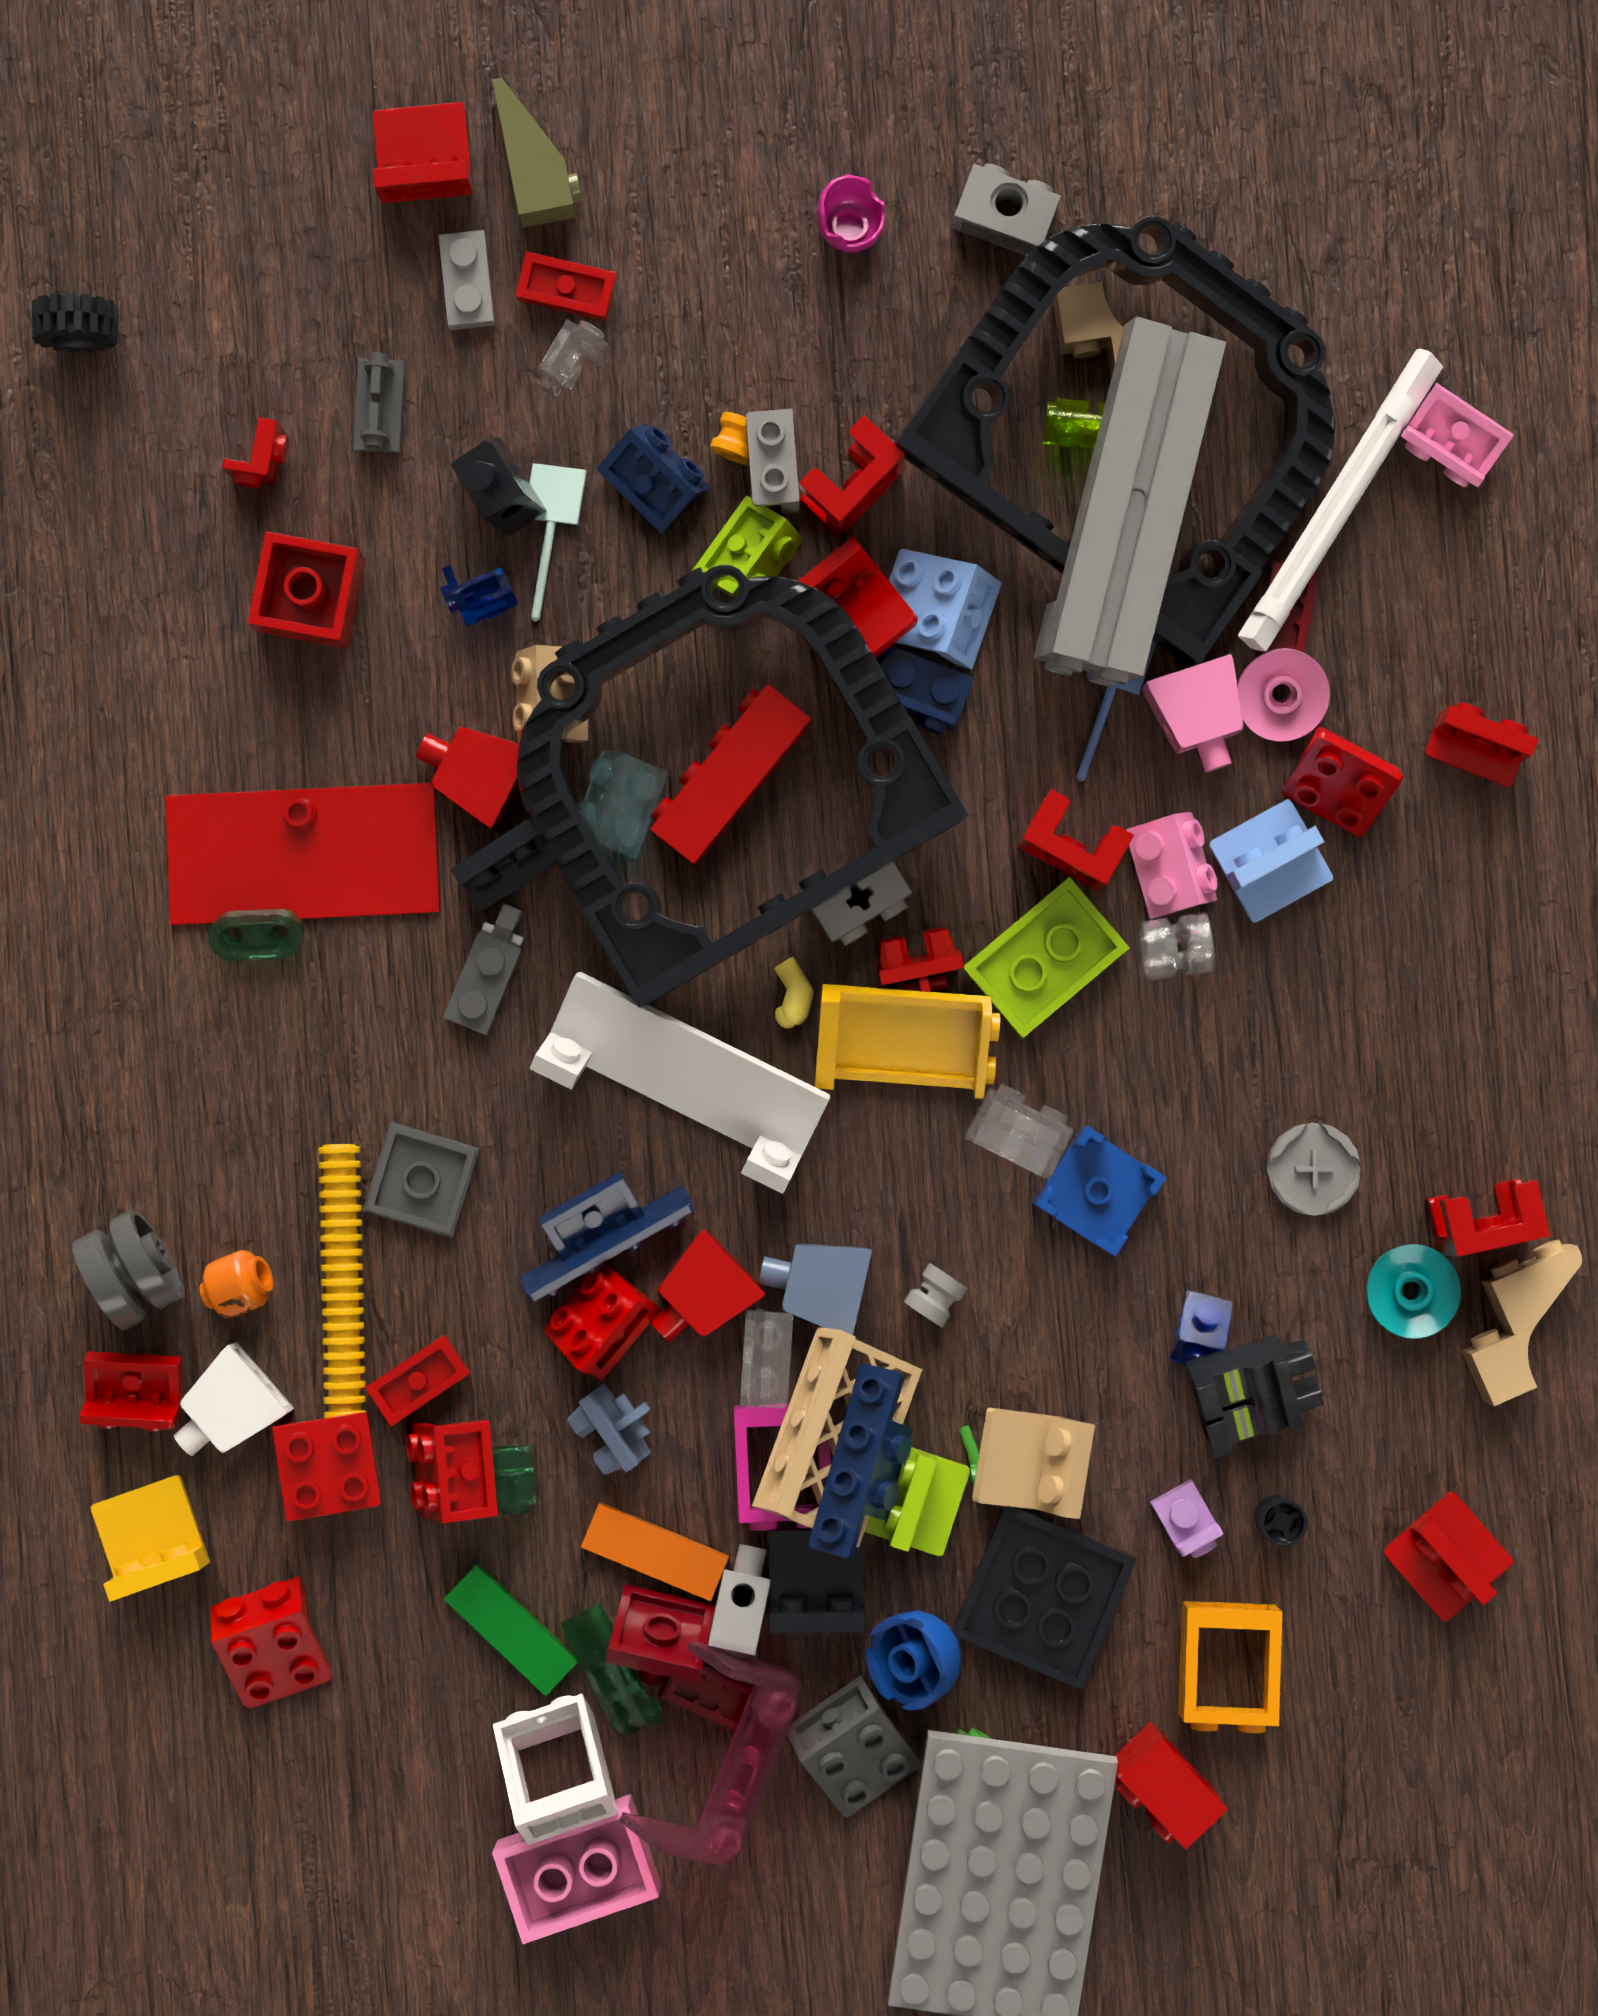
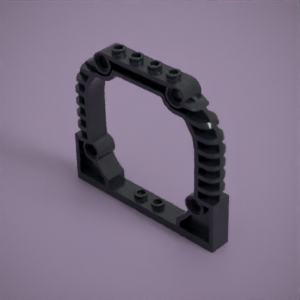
M1147 216L1140 219L1131 228L1124 225L1107 223L1070 228L1043 241L1021 261L894 443L905 453L904 459L1063 574L1071 539L1069 538L1065 542L1051 532L1054 526L1045 517L1034 511H1030L1029 514L1025 513L985 483L995 468L991 452L990 423L1006 411L1010 399L1007 384L1001 378L1057 294L1073 278L1100 268H1107L1119 278L1133 285L1148 286L1159 281L1166 283L1255 350L1254 366L1259 379L1270 391L1284 401L1285 406L1284 438L1273 464L1226 533L1219 541L1208 540L1190 547L1183 553L1180 559L1179 572L1168 575L1152 640L1187 666L1197 665L1205 658L1262 575L1263 571L1261 569L1318 488L1329 466L1333 451L1336 422L1329 397L1331 395L1330 389L1322 372L1319 370L1325 359V346L1319 335L1307 326L1308 321L1300 312L1288 306L1281 307L1269 298L1271 293L1263 284L1254 279L1245 280L1232 270L1234 265L1226 256L1213 250L1208 252L1195 242L1197 239L1195 234L1180 223L1174 222L1171 224L1159 216ZM1140 234H1148L1155 240L1157 245L1155 254H1148L1140 248L1138 243ZM1290 345H1295L1302 350L1304 354L1302 367L1290 361L1288 356ZM974 389H983L991 395L992 408L990 411H981L973 404L972 393ZM1202 554L1211 556L1216 564V571L1211 578L1204 576L1199 569V559Z
M721 564L706 572L701 567L696 568L678 579L679 588L664 597L659 591L641 600L636 605L639 611L630 617L622 620L620 615L599 625L595 629L598 635L591 640L581 644L580 640L577 639L561 647L555 652L557 660L548 664L541 671L537 679V690L542 700L536 705L526 722L517 755V779L520 795L533 825L582 907L581 910L638 1008H642L660 999L968 818L965 808L851 617L832 598L808 584L776 576H757L746 579L741 570L732 565ZM723 580H731L739 586L737 597L728 603H721L713 597L715 586ZM763 617L797 632L818 655L867 741L858 755V769L864 781L876 788L873 813L867 828V834L875 848L826 876L823 869L808 876L798 883L802 889L801 892L785 900L782 893L774 896L757 907L761 913L760 916L719 940L712 942L705 928L684 924L661 915L662 904L659 896L652 888L642 883L631 882L625 884L574 798L565 772L566 738L568 731L584 723L596 712L602 700V687L605 682L704 624L717 631L733 632L747 627ZM562 675L573 677L575 689L572 695L565 699L554 698L551 692L554 680ZM877 751L890 753L895 759L893 771L884 776L872 773L868 767V760L873 753ZM633 894H643L649 903L647 914L639 920L629 919L624 911V904L627 898Z

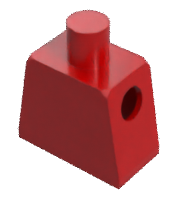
M461 726L458 728L451 743L427 733L418 748L416 758L437 768L431 786L484 826L497 832L519 789L517 779L519 743Z
M704 1228L658 1288V1292L670 1304L651 1321V1324L668 1342H671L689 1324L703 1338L760 1300L766 1294V1291Z

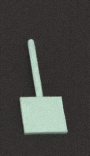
M536 463L532 465L530 485L547 510L535 519L547 521L531 619L535 622L539 621L541 616L556 523L578 525L587 470Z

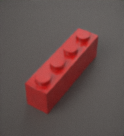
M769 684L761 692L754 688L745 697L737 709L742 713V716L732 728L726 724L720 728L708 745L713 749L712 753L703 764L695 760L679 780L684 786L673 801L666 796L650 816V819L655 822L650 828L652 834L694 868H696L811 726L812 718Z

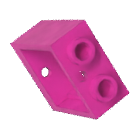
M789 1403L734 1406L739 1523H749V1530L777 1529V1521H790L776 1514L751 1507L747 1427L781 1426ZM828 1440L818 1445L819 1470L831 1464V1451ZM827 1477L821 1480L823 1487H825ZM795 1505L794 1511L806 1514L819 1507V1505ZM796 1523L797 1528H807Z

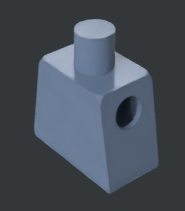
M796 1244L792 1263L764 1256L758 1284L785 1290L781 1310L821 1327L842 1330L853 1335L872 1249L851 1246Z

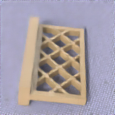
M817 1327L752 1506L813 1529L819 1507L806 1514L794 1511V1507L800 1491L812 1485L818 1505H820L824 1491L821 1480L828 1476L831 1464L817 1470L813 1455L816 1446L828 1440L834 1456L839 1439L837 1435L841 1432L843 1421L834 1426L829 1410L833 1400L843 1395L847 1406L849 1404L856 1380L850 1381L845 1368L851 1350L861 1354L865 1364L876 1366L875 1361L883 1364L879 1366L881 1368L895 1369L904 1373L903 1385L892 1420L902 1425L922 1369L856 1340L855 1336L842 1330ZM865 1515L858 1543L856 1546L858 1548L860 1546L863 1534L865 1532L868 1520L870 1518V1516Z

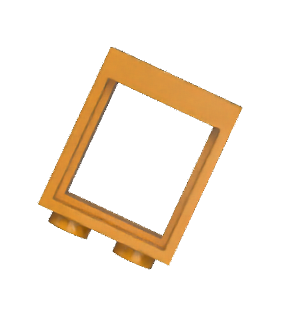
M1182 1601L1178 1714L1184 1723H1190L1191 1729L1197 1731L1219 1730V1724L1237 1725V1730L1241 1732L1264 1733L1266 1732V1726H1279L1282 1611L1275 1604ZM1199 1627L1265 1630L1263 1708L1196 1706Z

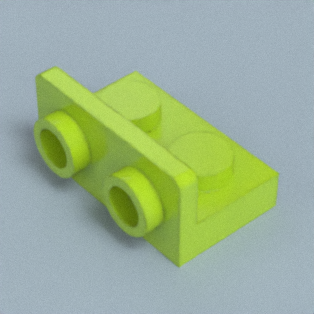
M746 495L693 570L701 567L706 572L713 567L723 564L732 565L740 569L746 576V579L757 576L777 577L785 564L794 558L803 538L785 517L766 506H755L752 498ZM731 580L720 581L715 586L733 599L739 593V586Z

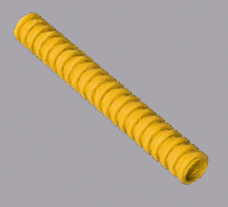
M331 1144L318 1148V1154H323V1162L318 1163V1168L323 1169V1176L319 1177V1183L324 1184V1191L319 1192V1198H324V1206L319 1207V1212L324 1213V1220L320 1221V1227L325 1228V1235L320 1236V1242H325V1249L320 1251V1256L325 1257V1264L321 1265V1271L326 1273V1279L321 1280V1286H326V1293L321 1295V1300L326 1301V1308L322 1309V1315L326 1316L327 1323L322 1324V1330L327 1331V1337L322 1339V1344L327 1345V1352L323 1353V1359L327 1360L328 1367L323 1368V1374L328 1375V1381L323 1383V1389L328 1390V1396L324 1397V1404H328L329 1411L324 1412V1418L366 1412V1410L362 1409V1403L366 1402V1396L361 1395V1388L366 1387V1381L361 1380V1374L366 1372L365 1366L361 1365V1359L365 1358V1351H360V1344L365 1343V1337L360 1336V1329L365 1328L364 1322L360 1321V1315L364 1314V1307H359V1300L364 1299V1293L359 1292V1285H363L364 1280L359 1278V1270H363V1263H358V1256L363 1255V1249L358 1248V1241H362L363 1236L358 1234V1226H362V1220L357 1219V1212L362 1211V1205H357V1197H361L362 1192L357 1190V1182H361V1176L356 1175V1168L361 1167V1161H356V1153H360L361 1148L356 1146V1144Z

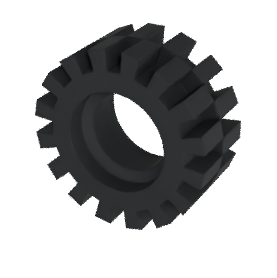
M65 292V295L50 293V297L45 295L38 296V299L32 300V340L35 344H40V347H52V350L56 351L67 349L68 352L76 353V350H83L84 353L93 352V349L97 351H105L106 348L112 349L118 344V306L111 299L105 300V297L102 296L90 297V294L82 293L80 296L74 295L73 292Z

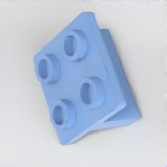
M1289 799L1213 839L1209 843V848L1248 918L1253 923L1260 921L1333 880V875L1317 846L1324 843L1322 836L1316 826L1307 830L1292 801Z

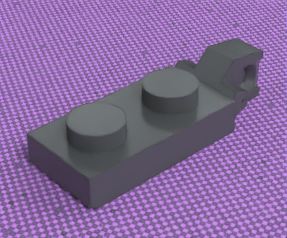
M503 904L495 925L485 922L481 932L478 931L443 1018L488 1036L523 952L521 946L524 937L515 934L523 915L520 909Z

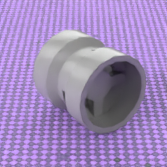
M929 1263L922 1273L923 1281L920 1284V1288L911 1290L903 1302L943 1328L950 1317L948 1308L955 1301H960L968 1288Z

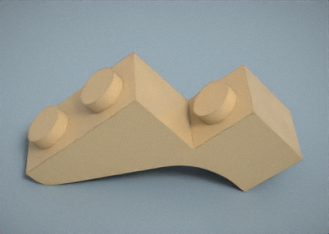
M1097 282L1064 287L1053 300L1061 355L1073 353V358L1084 359L1097 356L1101 353L1100 349L1106 348L1112 378L1124 327L1115 319L1108 307L1103 283Z
M1559 1239L1545 1243L1533 1250L1536 1257L1520 1264L1517 1258L1502 1262L1490 1269L1493 1276L1481 1281L1503 1333L1499 1334L1497 1329L1483 1332L1471 1339L1473 1346L1461 1352L1484 1403L1496 1406L1537 1388L1528 1360L1529 1339L1537 1323L1581 1266L1582 1255L1577 1245H1562Z

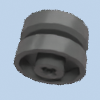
M129 1209L110 1220L109 1236L99 1230H93L72 1243L75 1262L85 1284L104 1314L122 1331L128 1330L148 1318V1303L161 1310L185 1297L183 1282L172 1257L154 1228L136 1209Z

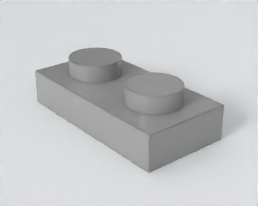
M478 230L438 235L449 329L458 330L495 326L485 231Z

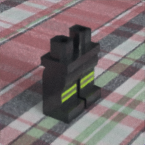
M1275 1334L1261 1338L1262 1343H1248L1185 1361L1202 1430L1215 1459L1233 1453L1231 1444L1257 1435L1277 1434L1287 1426L1290 1431L1303 1427L1301 1413L1324 1405L1321 1391L1314 1375L1295 1381L1292 1379L1293 1376L1315 1370L1313 1356L1305 1340L1281 1346Z

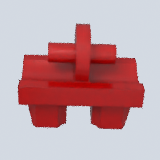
M939 927L923 931L926 955L912 958L908 956L904 936L881 939V964L876 965L881 985L917 978L916 982L901 984L900 989L921 992H935L948 989L945 975L930 979L927 977L964 968L962 954L958 948L954 947L948 929L946 927Z

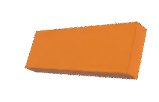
M599 1502L581 1545L583 1549L708 1601H711L729 1558L727 1554L602 1502Z

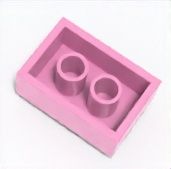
M631 1794L615 1799L618 1815L530 1845H527L520 1833L497 1840L492 1854L522 1944L659 1898L661 1881Z

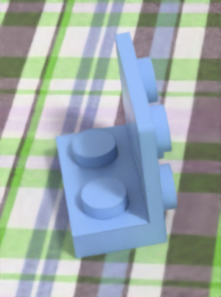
M901 549L889 581L917 615L918 622L914 628L895 643L936 652L954 665L972 670L1002 582L977 564Z

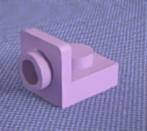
M1191 1479L1150 1501L1172 1543L1182 1557L1191 1554L1193 1558H1197L1208 1553L1218 1545L1215 1539L1224 1534L1220 1526L1215 1522Z

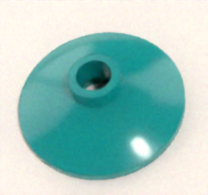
M1407 1244L1389 1250L1376 1261L1368 1276L1366 1297L1374 1318L1386 1330L1405 1338H1424L1439 1332L1453 1319L1460 1303L1461 1286L1454 1266L1443 1254L1428 1246ZM1412 1281L1417 1285L1418 1293L1413 1299H1406L1402 1289L1407 1282Z

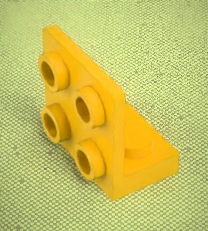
M180 1475L171 1476L91 1506V1512L113 1574V1578L103 1584L109 1602L196 1572L210 1563Z

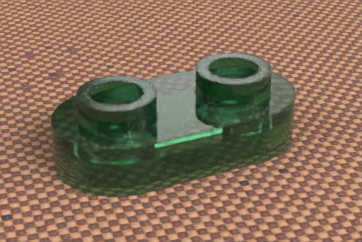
M286 909L228 911L215 919L209 930L208 941L212 951L220 958L228 961L282 959L293 955L299 949L304 938V926L295 913ZM275 925H283L288 929L289 935L280 937L274 933L273 927ZM230 927L238 928L242 932V938H231L227 934V929Z

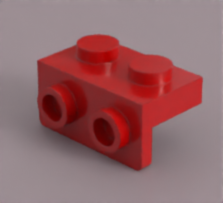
M1458 702L1457 706L1450 705L1439 712L1424 755L1503 787L1512 786L1521 762L1533 756L1539 738L1528 735V728L1518 722L1502 719L1500 723L1484 718L1485 712L1471 704Z
M87 1352L83 1360L85 1403L80 1412L81 1424L96 1425L104 1429L117 1426L139 1427L147 1431L174 1428L182 1409L180 1402L183 1399L181 1356Z

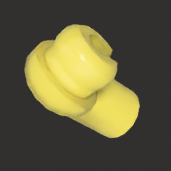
M791 957L774 968L787 989L782 1006L775 1010V1019L781 1027L786 1029L793 1028L795 1025H801L808 1018L814 996L812 986L794 957Z

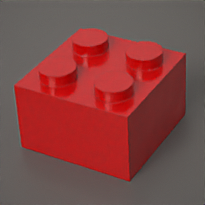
M265 531L248 624L259 633L348 649L366 560L358 548Z
M1151 1721L1114 1755L1117 1757L1118 1762L1115 1783L1118 1785L1117 1789L1135 1809L1142 1804L1147 1808L1144 1813L1151 1820L1150 1824L1169 1845L1176 1839L1187 1850L1228 1810L1210 1783Z

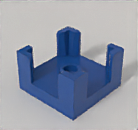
M1088 1125L1082 1126L1032 1204L1108 1254L1116 1257L1128 1238L1125 1234L1149 1197H1154L1167 1177L1149 1165L1142 1164Z

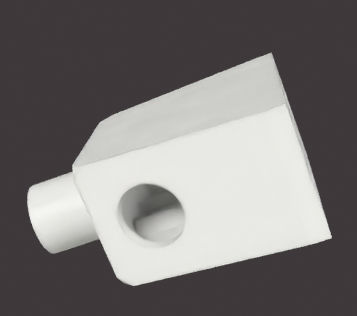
M235 1342L227 1345L181 1400L180 1405L190 1416L191 1420L174 1434V1438L190 1456H193L209 1441L221 1453H224L294 1410V1407L243 1348Z

